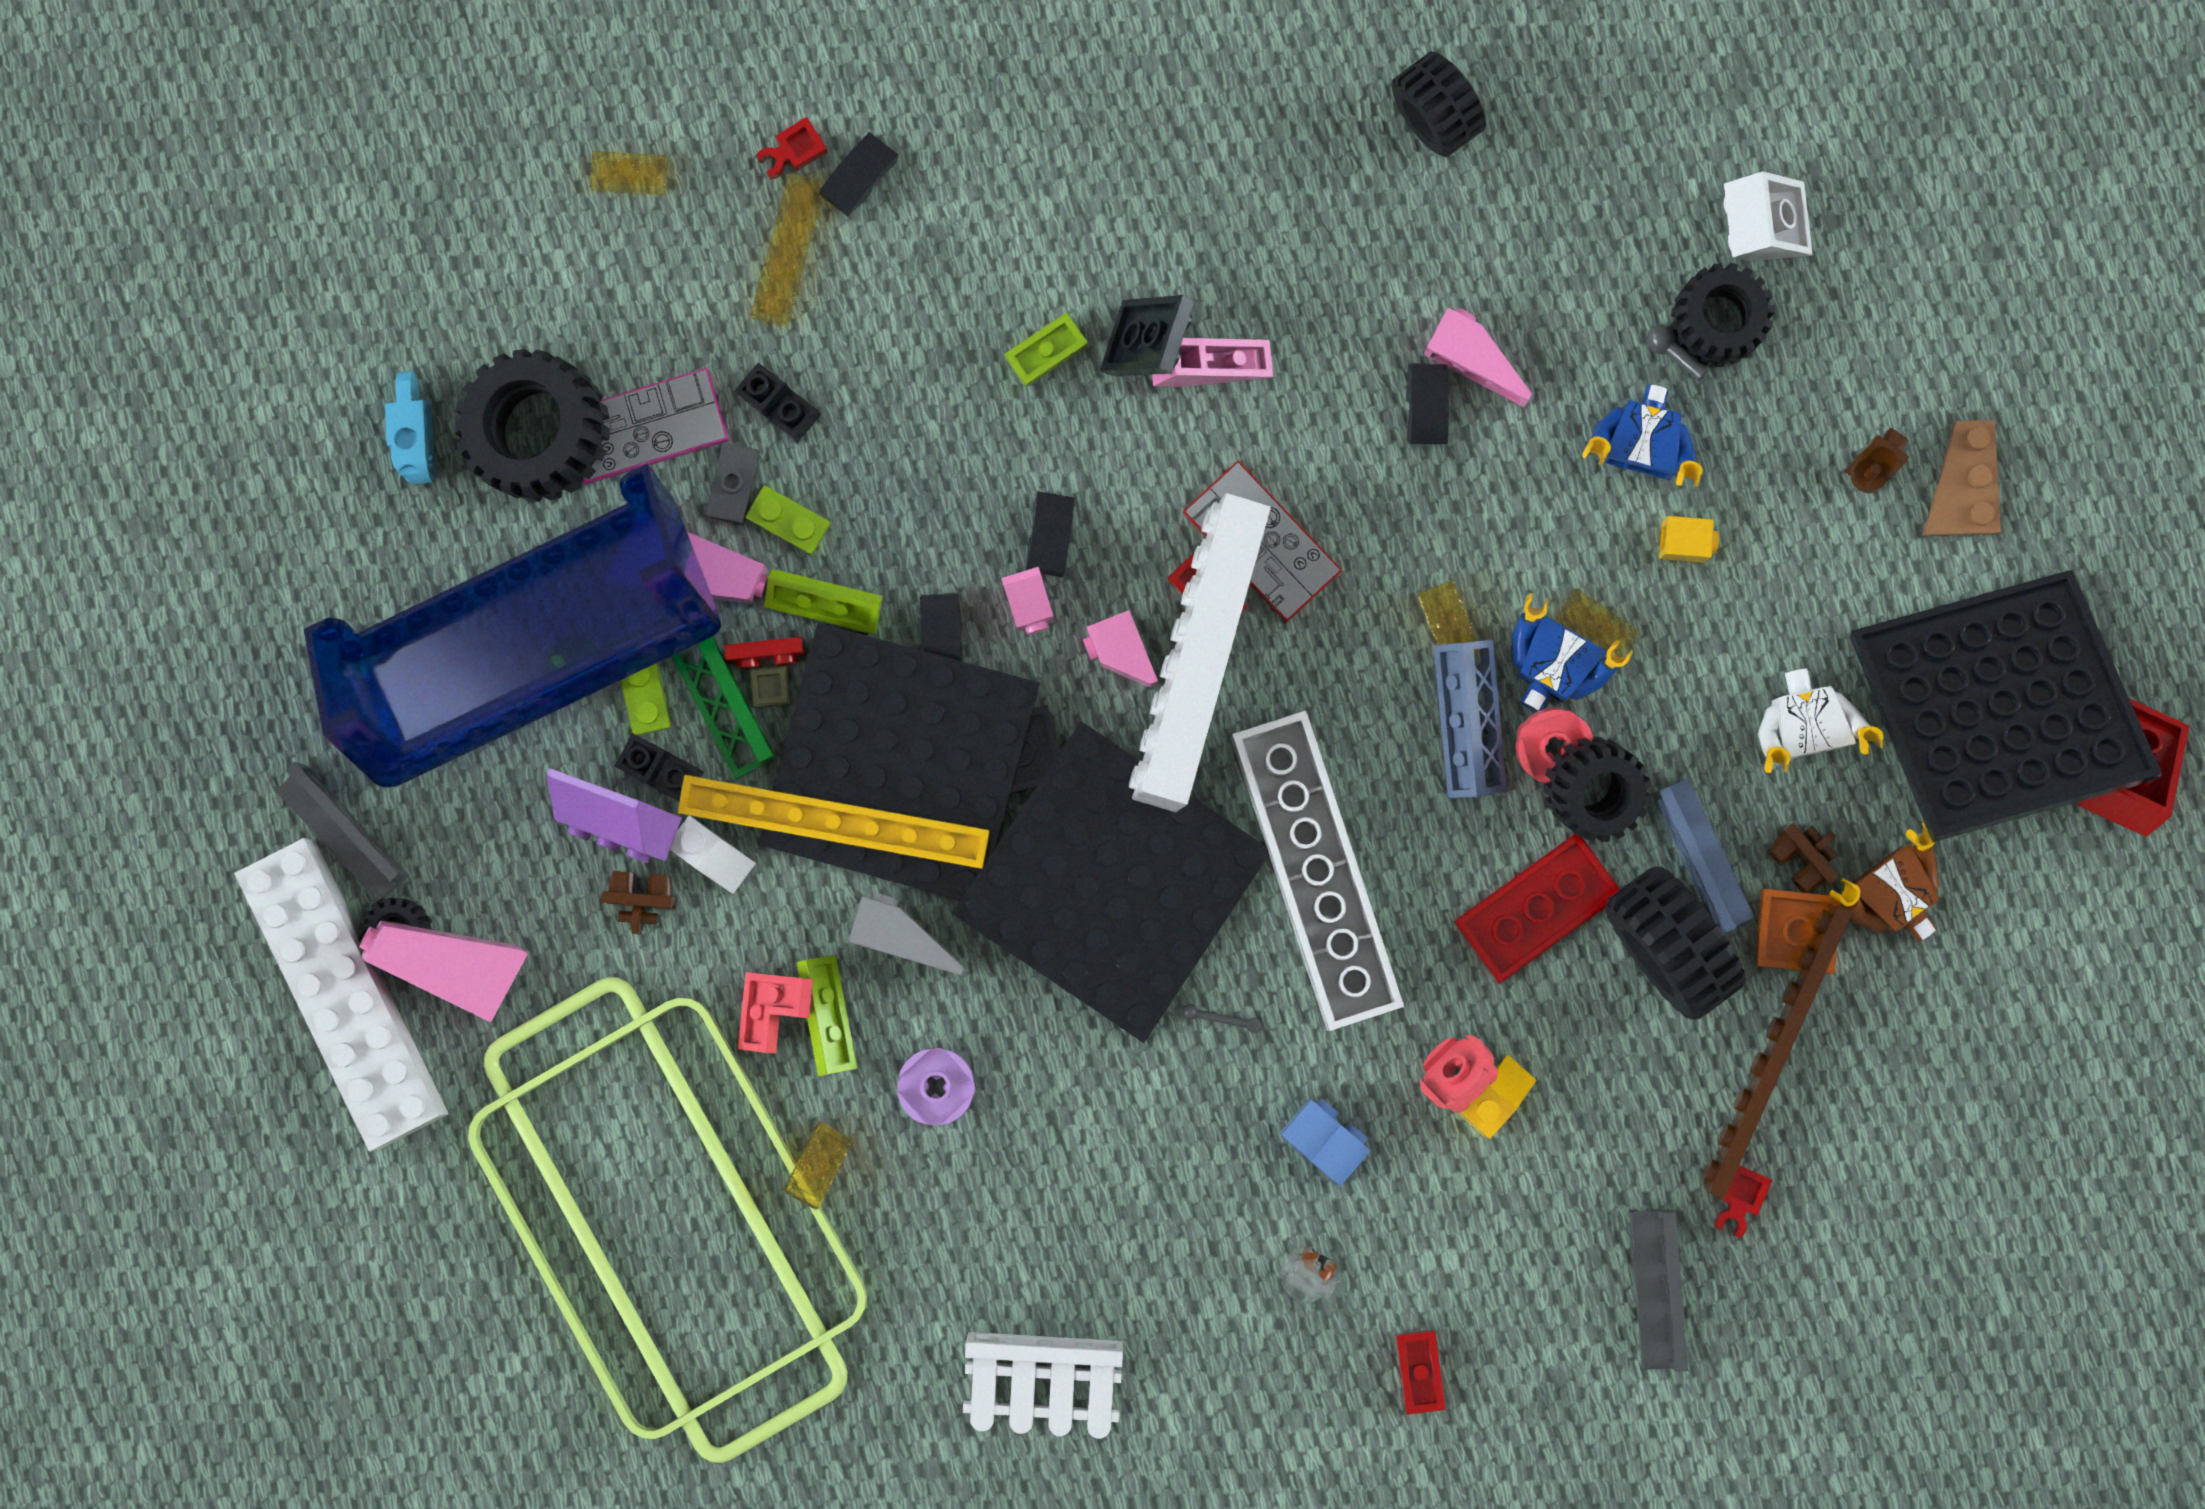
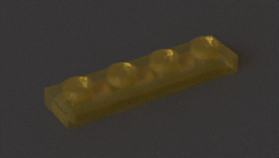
M789 173L750 314L752 319L788 327L823 197L819 195V191L825 181Z

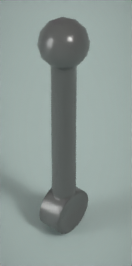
M1192 1004L1186 1005L1183 1009V1016L1188 1020L1198 1017L1245 1027L1252 1033H1258L1262 1029V1023L1257 1018L1245 1020L1197 1010Z

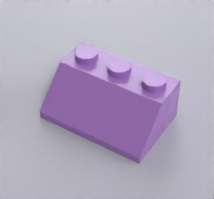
M549 768L547 780L554 818L556 821L569 825L567 833L588 841L591 834L599 836L596 844L617 852L620 846L623 845L628 847L627 856L646 863L649 862L650 856L666 861L682 817Z

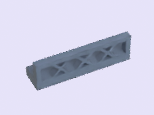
M1493 640L1433 645L1448 798L1481 797L1507 792ZM1473 649H1480L1481 666L1479 670L1475 667ZM1480 689L1483 691L1485 704L1482 708L1478 704ZM1484 728L1488 731L1486 747L1482 743L1481 732ZM1489 766L1492 773L1493 786L1486 787L1485 770Z
M1689 778L1651 794L1706 910L1723 933L1729 932L1737 928V925L1755 918Z

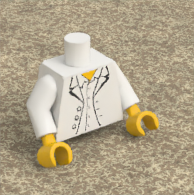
M1807 668L1785 673L1789 695L1772 700V706L1766 709L1758 731L1760 744L1766 757L1764 770L1767 773L1772 772L1773 762L1781 764L1783 771L1787 772L1791 759L1848 747L1856 744L1855 738L1859 739V750L1862 754H1869V741H1874L1880 749L1883 748V732L1879 728L1871 726L1860 711L1841 693L1835 692L1832 686L1812 690Z

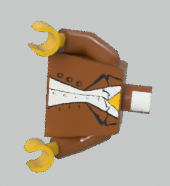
M1924 822L1922 823L1923 832L1920 836L1912 829L1906 831V837L1914 844L1913 848L1910 844L1898 847L1853 882L1842 878L1841 882L1845 885L1842 894L1834 890L1830 891L1829 895L1832 899L1840 902L1843 909L1852 912L1850 920L1854 924L1877 933L1884 931L1887 933L1897 932L1906 926L1917 942L1924 940L1937 930L1924 912L1939 900L1936 893L1939 888L1937 860L1933 846L1935 842L1932 843Z

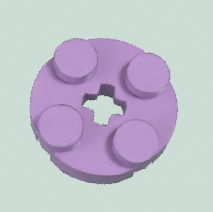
M942 1048L922 1050L910 1057L900 1071L897 1084L898 1098L905 1112L917 1122L933 1126L949 1124L960 1118L971 1105L975 1091L974 1077L968 1063L957 1053ZM932 1076L936 1080L942 1077L946 1081V1084L943 1086L946 1093L942 1097L938 1094L932 1096L927 1094L926 1090L929 1088L927 1080L929 1077Z

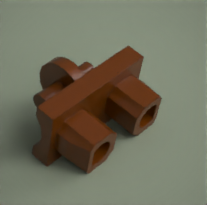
M1889 428L1882 437L1877 434L1849 463L1844 472L1849 476L1851 475L1852 483L1858 490L1864 493H1876L1909 458L1908 455L1902 452L1909 440L1893 428Z
M1794 823L1789 826L1785 825L1777 832L1779 837L1767 850V853L1780 866L1786 864L1795 855L1805 865L1791 877L1792 882L1801 893H1808L1820 885H1829L1839 877L1819 854L1820 851L1828 862L1837 856L1836 852L1829 845L1836 838V835L1831 830L1821 836L1813 825L1810 826L1803 833L1812 842L1811 844Z
M613 871L609 883V891H602L601 903L633 906L632 911L619 910L618 922L631 923L632 934L641 935L644 924L657 925L658 913H646L645 907L676 909L677 898L672 897L671 876L649 874L647 895L634 894L636 873Z

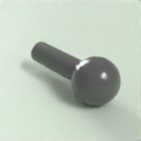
M1657 325L1649 331L1647 344L1653 352L1667 354L1698 382L1707 375L1709 370L1677 343V335L1670 326Z

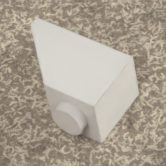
M690 815L676 832L670 848L671 851L732 894L735 893L756 864Z

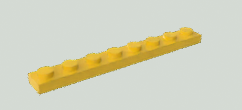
M684 775L678 807L679 814L981 869L984 866L990 830L690 775Z

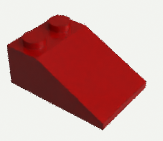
M2129 698L2162 775L2155 781L2077 802V806L2147 837L2172 815L2190 726Z

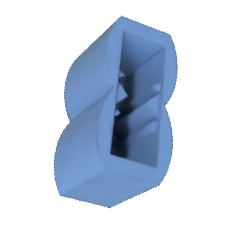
M1322 1098L1317 1103L1312 1099H1308L1279 1135L1341 1187L1371 1151L1364 1145L1368 1138L1352 1124L1345 1129L1335 1120L1339 1113Z

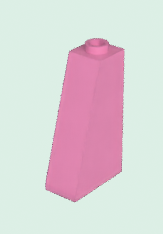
M638 511L607 581L620 589L753 604L756 596L762 598L766 592L768 581L766 573L768 569L760 562Z
M380 921L376 929L370 926L359 948L364 950L362 953L364 961L489 1022H492L528 955L524 948L515 944Z

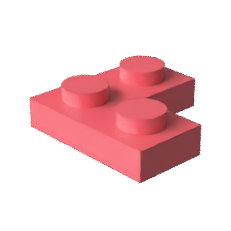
M746 972L737 1049L776 1053L780 1015L809 1018L813 979Z

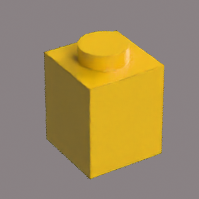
M1667 516L1661 525L1659 559L1700 563L1708 561L1712 554L1717 553L1719 544V532L1713 531L1714 520Z

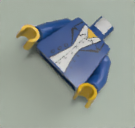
M1656 385L1646 386L1642 403L1629 400L1623 408L1612 409L1595 425L1591 439L1582 453V457L1585 459L1589 453L1597 454L1600 458L1599 465L1606 463L1671 480L1676 475L1678 468L1676 485L1682 486L1684 478L1687 477L1694 481V487H1698L1703 472L1701 465L1696 461L1695 449L1688 428L1681 423V414L1664 409L1669 390Z
M1533 593L1526 596L1525 612L1521 614L1511 640L1512 661L1519 668L1516 676L1530 684L1520 701L1528 709L1534 712L1542 710L1550 696L1562 703L1568 698L1579 700L1602 688L1617 671L1618 667L1628 663L1633 654L1632 650L1626 657H1619L1614 652V649L1621 642L1620 640L1614 641L1608 649L1606 657H1603L1606 650L1545 616L1548 608L1547 598L1542 607L1533 608L1530 605Z

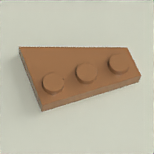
M1995 420L1956 421L1952 427L1922 537L1998 535L2001 533Z

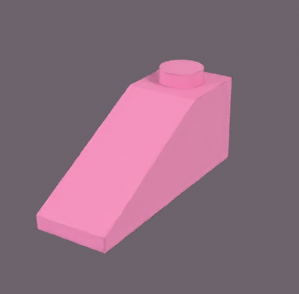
M1447 308L1424 352V356L1440 364H1446L1447 368L1524 407L1532 393L1484 327L1475 322L1476 317L1468 311L1460 308L1454 311Z
M1183 338L1180 346V358L1177 365L1173 368L1172 374H1153V386L1187 387L1272 378L1274 376L1270 340Z

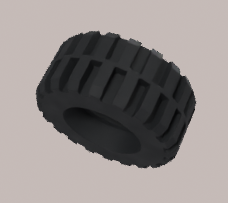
M526 349L514 350L512 353L513 358L504 353L493 358L495 365L488 367L483 364L475 371L479 377L474 383L467 381L462 389L467 393L464 402L457 401L455 412L461 415V419L454 423V434L463 439V441L457 444L460 455L468 459V468L473 474L481 477L484 483L517 499L521 497L527 501L540 502L542 497L551 501L561 498L562 490L573 493L581 487L578 480L582 477L590 479L596 470L592 468V465L596 459L603 461L606 450L601 448L602 440H609L610 428L605 426L603 421L608 420L610 417L607 406L600 402L603 395L597 386L590 383V378L562 358L554 357L546 351L535 350L532 354ZM538 393H548L557 400L560 409V427L556 438L544 452L533 458L520 460L513 457L508 450L505 439V428L509 415L523 399Z
M1651 867L1608 898L1605 912L1616 935L1621 939L1626 950L1631 954L1636 964L1642 969L1653 986L1685 1018L1701 1019L1742 989L1746 980V973L1731 943L1726 939L1723 931L1714 922L1705 907L1698 902L1693 893L1678 878H1675L1670 871L1665 870L1663 867Z

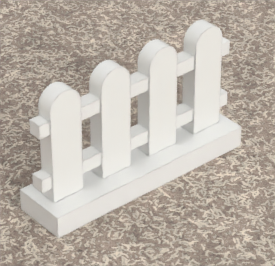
M968 1332L965 1358H973V1362L966 1361L965 1374H973L971 1401L964 1400L963 1413H971L970 1422L975 1430L987 1431L993 1425L994 1415L1010 1416V1428L1018 1434H1024L1031 1429L1033 1417L1049 1418L1048 1427L1052 1434L1064 1436L1071 1430L1072 1419L1088 1420L1087 1429L1089 1434L1094 1438L1100 1439L1109 1434L1111 1422H1119V1410L1112 1409L1113 1383H1121L1122 1371L1114 1370V1367H1122L1123 1341ZM997 1360H1009L1013 1362L1012 1364L997 1363ZM1036 1362L1052 1363V1366H1036ZM1075 1364L1091 1365V1369L1075 1368ZM996 1376L1012 1377L1010 1403L995 1402ZM1035 1378L1051 1379L1049 1405H1034ZM1074 1380L1090 1381L1088 1408L1073 1407Z

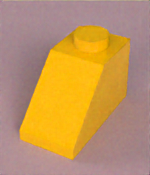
M1508 1054L1496 1066L1498 1069L1497 1079L1488 1085L1482 1094L1469 1104L1466 1110L1458 1113L1483 1137L1491 1139L1517 1110L1537 1081Z

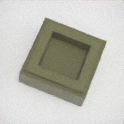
M788 666L749 669L753 708L791 705Z

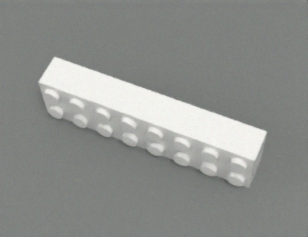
M1226 493L1219 503L1213 502L1211 510L1208 509L1201 532L1207 533L1206 539L1203 538L1201 545L1197 546L1191 568L1197 569V571L1192 576L1191 581L1186 583L1181 599V604L1186 605V610L1182 612L1180 619L1177 618L1170 640L1176 642V645L1171 650L1170 655H1166L1160 677L1166 679L1164 687L1161 686L1159 692L1155 693L1150 708V714L1155 715L1153 724H1150L1149 729H1145L1141 739L1139 751L1145 752L1143 761L1139 762L1138 766H1134L1130 778L1129 788L1134 789L1133 800L1173 812L1179 811L1188 804L1271 506Z
M1307 711L1232 734L1231 741L1326 1030L1332 1031L1404 1007Z
M302 838L235 872L236 879L368 1151L380 1150L449 1115L378 968L362 958L363 950L359 948L358 936L362 935L316 841Z

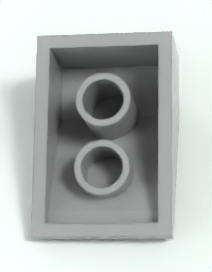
M873 892L871 899L861 898L848 942L958 975H966L967 968L912 916L905 910L897 907L899 900Z

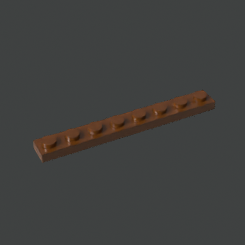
M1830 905L1827 911L1823 909L1817 917L1814 931L1818 933L1812 946L1807 945L1800 955L1798 967L1801 970L1796 982L1790 981L1783 993L1782 1002L1785 1003L1780 1017L1775 1016L1768 1026L1766 1038L1769 1039L1764 1053L1758 1052L1752 1062L1750 1073L1753 1074L1751 1082L1747 1089L1743 1087L1737 1095L1734 1109L1738 1111L1732 1124L1726 1123L1720 1133L1718 1144L1721 1145L1718 1156L1716 1160L1711 1158L1702 1175V1180L1706 1181L1704 1188L1717 1197L1724 1199L1851 918L1852 912Z

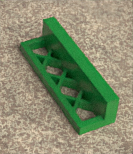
M702 620L689 627L690 633L667 644L666 647L735 780L777 758L708 625ZM695 640L703 654L699 667L684 663L677 649ZM706 662L710 667L711 671L704 669ZM687 669L697 671L694 681ZM702 673L715 677L720 687L716 701L700 695L697 688ZM723 694H724V696H725V698H726L728 704H725V703H722V702H721V701H722V698H723ZM705 702L714 705L712 715L710 714ZM719 707L732 710L736 717L737 725L734 734L719 730L715 724ZM740 729H742L746 738L738 736ZM722 736L732 738L729 749ZM737 740L750 744L757 760L738 768L732 756Z

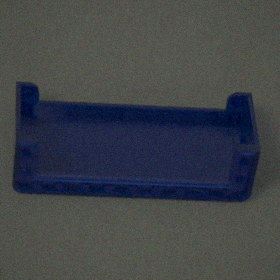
M648 464L642 465L625 474L620 480L619 488L621 494L628 502L623 506L580 525L359 633L346 621L338 618H326L303 629L323 736L376 785L396 787L717 634L721 628L720 617L674 497Z

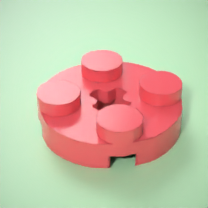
M1557 707L1545 708L1535 712L1519 725L1516 732L1515 751L1517 760L1526 773L1537 781L1548 783L1550 779L1545 776L1547 768L1553 769L1556 764L1552 761L1555 757L1552 752L1545 751V746L1549 744V739L1555 737L1557 740L1564 741V745L1559 748V755L1562 756L1566 753L1563 747L1569 743L1578 746V739L1584 737L1592 741L1593 734L1587 723L1570 710Z
M1465 1035L1468 1039L1459 1041L1452 1037L1441 1042L1430 1052L1422 1067L1426 1071L1424 1082L1420 1079L1422 1092L1436 1106L1450 1109L1454 1113L1466 1110L1469 1104L1480 1096L1486 1087L1492 1084L1498 1076V1069L1494 1065L1492 1052L1479 1038L1473 1035ZM1457 1068L1461 1069L1456 1076L1453 1074Z

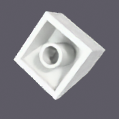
M1762 171L1724 183V209L1728 216L1730 233L1728 235V245L1732 251V258L1759 261L1813 255L1803 181Z

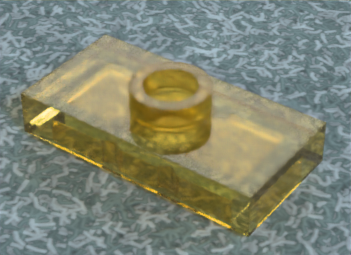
M592 151L589 188L591 191L666 195L669 158L665 155Z
M1453 579L1417 593L1437 645L1477 641ZM1473 649L1474 654L1480 652V649Z
M1578 589L1573 592L1554 620L1606 650L1604 656L1607 655V651L1612 643L1620 640L1621 642L1614 649V652L1617 656L1623 657L1640 633L1639 630Z
M823 1122L817 1123L782 1191L814 1210L819 1209L854 1140Z

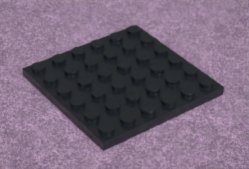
M2073 570L1851 631V642L1932 843L2155 781L2162 775Z
M818 622L773 791L990 830L985 864L998 843L1041 683ZM767 829L761 830L758 845L957 900L962 898L981 869Z
M1081 721L951 914L1142 1043H1145L1269 856V852L1265 845L1191 795L1188 804L1177 812L1133 800L1134 789L1129 788V782L1134 766H1138L1140 761Z

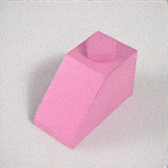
M1039 567L1001 578L1017 631L1025 630L1027 635H1034L1049 629L1047 623L1054 621V617Z
M1130 610L1086 627L1089 637L1082 640L1090 660L1098 658L1101 667L1150 688L1158 685L1157 677Z

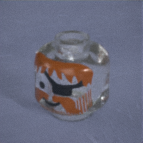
M1304 1246L1300 1250L1293 1248L1278 1273L1283 1277L1282 1287L1309 1305L1316 1303L1320 1297L1328 1300L1339 1282L1337 1278L1333 1277L1336 1271L1335 1262L1311 1246Z

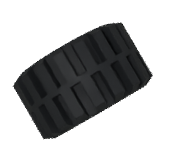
M1428 52L1392 80L1393 96L1403 118L1415 135L1438 155L1449 157L1486 128L1484 110L1473 87L1461 71L1439 53Z
M1722 263L1713 264L1709 270L1705 267L1698 271L1694 277H1691L1675 299L1676 304L1671 311V317H1675V320L1671 324V328L1675 332L1678 331L1677 343L1680 346L1685 344L1689 348L1687 352L1692 356L1695 354L1700 356L1699 362L1701 364L1707 365L1710 361H1715V367H1723L1727 362H1730L1731 365L1736 364L1743 357L1747 358L1767 337L1766 334L1771 330L1774 321L1770 320V318L1775 314V305H1769L1768 302L1773 296L1770 289L1763 291L1761 288L1765 283L1761 277L1754 280L1750 276L1753 270L1746 267L1740 272L1737 270L1738 264L1729 263L1726 268L1722 267ZM1715 296L1725 297L1734 302L1742 315L1741 329L1734 333H1723L1712 328L1704 317L1703 302L1707 298Z
M1593 736L1592 741L1586 737L1578 739V746L1569 743L1563 747L1566 753L1562 756L1556 754L1552 759L1556 763L1554 768H1547L1545 774L1550 779V782L1544 783V792L1549 795L1545 800L1547 806L1553 810L1552 814L1575 834L1581 835L1586 840L1593 842L1595 838L1601 842L1610 841V835L1619 839L1625 836L1624 830L1626 828L1634 830L1638 826L1635 820L1638 816L1644 818L1647 810L1643 806L1645 803H1650L1652 797L1646 791V789L1652 787L1651 779L1645 775L1648 771L1644 764L1639 762L1636 756L1610 739L1606 741L1602 737ZM1611 772V786L1606 796L1596 804L1584 806L1583 796L1588 783L1599 774Z

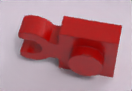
M805 117L775 136L780 146L777 148H763L756 154L759 163L767 159H774L776 161L775 166L766 171L769 179L772 180L782 175L787 164L791 163L795 171H798L828 153L809 119Z
M1739 1165L1725 1198H1718L1729 1204L1726 1210L1717 1214L1714 1220V1227L1722 1230L1725 1221L1733 1218L1736 1221L1733 1236L1741 1238L1747 1229V1222L1744 1218L1746 1212L1758 1216L1772 1179Z

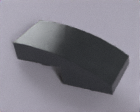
M869 132L821 187L819 195L848 217L871 194L873 186L896 164L898 154Z
M760 363L755 365L734 391L796 443L801 440L821 415L814 406L796 394L785 382Z
M1408 363L1406 401L1409 403L1407 442L1410 444H1448L1449 386L1447 365Z
M1037 491L1034 503L1032 532L1028 544L1026 570L1039 567L1041 574L1063 578L1069 549L1075 497Z
M959 593L921 595L920 615L923 651L964 662Z
M634 733L630 736L614 767L679 802L684 775L702 777L704 773L701 769Z

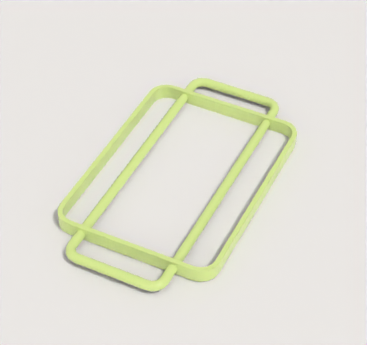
M606 977L497 1038L489 1045L484 1055V1069L499 1099L485 1106L474 1116L469 1126L468 1134L471 1149L620 1418L631 1433L641 1438L656 1439L682 1426L695 1450L702 1458L714 1463H724L738 1457L835 1400L843 1392L847 1384L848 1371L831 1338L850 1328L861 1318L867 1305V1292L860 1275L714 1017L705 1005L694 999L676 998L661 1004L647 1013L636 991L627 981L618 977ZM614 992L622 998L634 1021L512 1090L499 1065V1059L504 1052L606 993ZM688 1006L695 1009L703 1018L855 1287L858 1301L854 1314L828 1331L816 1313L652 1020L673 1008ZM637 1029L643 1035L813 1337L811 1341L693 1410L690 1409L518 1100L519 1097ZM505 1107L675 1412L677 1419L660 1428H647L639 1424L634 1418L483 1147L480 1138L481 1126L489 1115L500 1108ZM818 1346L832 1372V1380L826 1387L723 1447L711 1445L696 1417Z

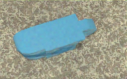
M414 371L397 372L395 380L396 402L385 403L387 446L391 448L393 466L410 483L415 485L434 483L436 480L431 401L419 400L418 380Z

